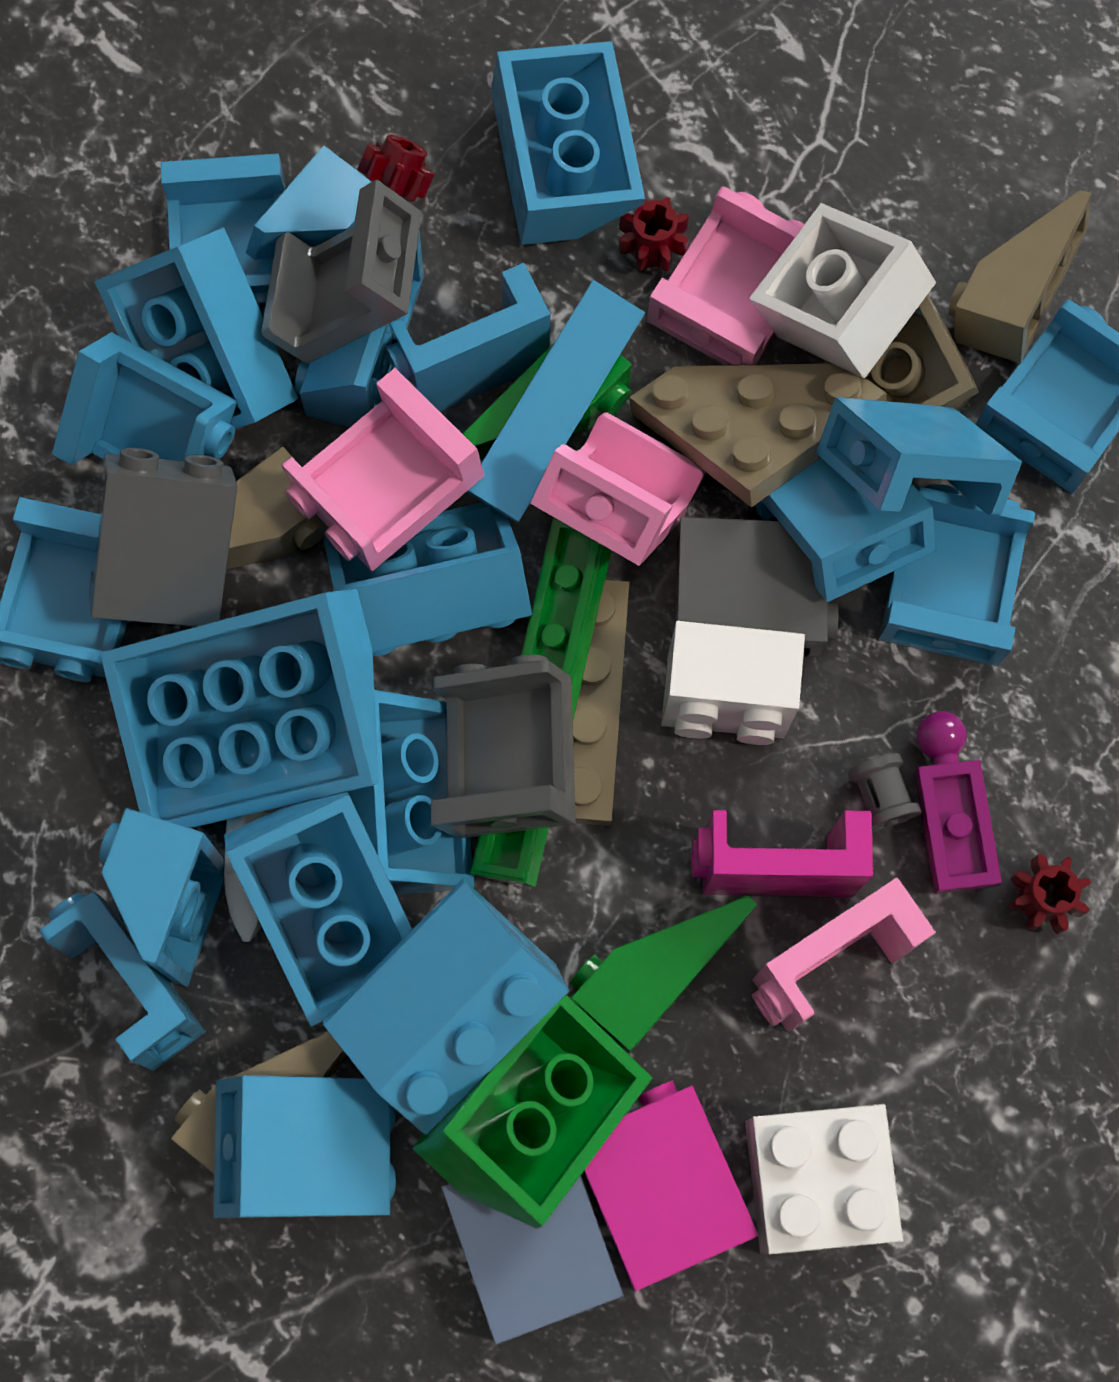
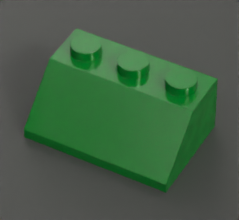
M565 995L427 1135L423 1134L412 1149L461 1195L538 1229L543 1227L653 1077L574 1001Z

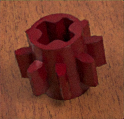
M388 134L384 143L376 142L375 146L367 144L357 171L365 174L366 178L371 182L377 179L406 201L410 200L412 202H415L417 197L425 199L435 175L434 172L425 168L427 164L425 162L427 151L423 147L409 139L393 134Z
M666 196L662 201H647L645 199L644 204L636 209L634 215L626 213L620 217L619 229L625 234L620 237L619 253H632V256L637 261L638 271H642L646 266H660L664 272L669 271L672 254L684 255L688 250L689 239L683 235L688 227V214L677 215L670 206V197Z
M1038 854L1031 859V869L1034 876L1025 871H1017L1011 876V882L1020 887L1019 897L1008 905L1009 909H1022L1024 914L1030 918L1027 922V930L1030 932L1038 928L1043 922H1050L1052 930L1056 934H1061L1068 930L1069 927L1066 912L1074 917H1082L1089 912V907L1079 901L1081 890L1091 884V881L1086 878L1078 879L1070 870L1072 858L1067 857L1057 865L1049 866L1045 856ZM1047 882L1055 886L1052 896L1058 902L1052 906H1048L1044 902L1046 891L1041 888Z

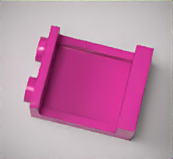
M713 810L706 827H698L696 839L692 840V878H703V895L854 897L873 877L871 811H845L827 834V850L731 848L727 844L726 810Z
M673 1081L641 1094L638 1100L642 1108L623 1117L584 1170L623 1262L622 1266L634 1291L643 1289L759 1236L693 1086L677 1092Z

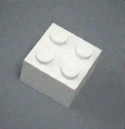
M820 203L749 299L777 337L865 379L936 284V281L910 240Z
M676 621L667 659L661 726L675 727V734L697 739L711 737L712 731L737 734L738 741L753 745H769L774 743V738L784 739L799 710L805 634Z
M885 1104L756 1116L745 1121L760 1254H777L903 1241Z

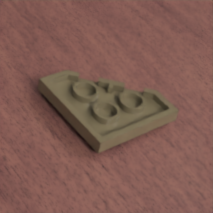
M832 363L674 366L630 396L629 400L633 416L746 504L753 507L820 459L816 451L835 397L886 401V392L866 378L863 379Z

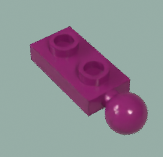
M937 711L927 715L920 722L917 729L918 745L926 756L933 759L934 763L931 766L918 767L914 772L934 894L993 888L1002 883L981 761L959 762L958 754L965 747L967 731L961 719L947 711Z

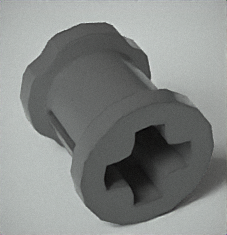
M899 753L886 754L867 760L852 767L847 773L850 782L858 784L867 811H871L872 832L903 824L921 814L919 804L910 801L899 768L903 761Z

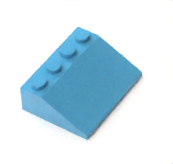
M357 589L325 592L100 653L140 813L192 828L378 784L373 651Z

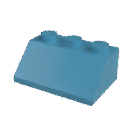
M612 41L497 52L491 94L520 244L526 245L578 239L642 206L645 201V195Z
M224 227L94 281L120 337L237 401L230 423L235 429L255 423L299 399L276 345L262 335L264 318Z
M420 231L408 314L401 317L407 329L424 279ZM389 324L314 361L305 363L301 360L295 378V391L300 393L306 416L350 428L382 401L376 383L392 370L385 352V347L392 344Z
M483 502L443 511L374 571H371L357 556L347 561L333 547L330 541L324 538L334 591L358 590L373 656H382L392 652L399 646L424 640L428 642L445 641L459 632L484 626L488 628L505 627L515 622L518 618L532 615L521 553L508 518Z
M374 690L378 784L347 792L396 895L451 891L462 879L474 888V875L470 874L473 863L471 837L458 839L431 825V800L448 798L447 703L445 701Z
M348 792L282 807L224 835L226 854L310 1026L322 1022L413 930Z
M126 808L120 824L112 823L103 838L99 853V860L105 863L102 875L142 960L175 984L188 987L225 886V860L204 833Z
M462 879L323 1020V1025L375 1091L427 1135L569 992V989L556 964L471 885Z

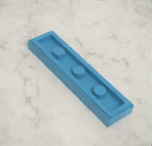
M593 279L482 461L484 477L467 491L468 494L516 523L520 521L534 497L554 451L562 444L566 445L644 316L645 312Z

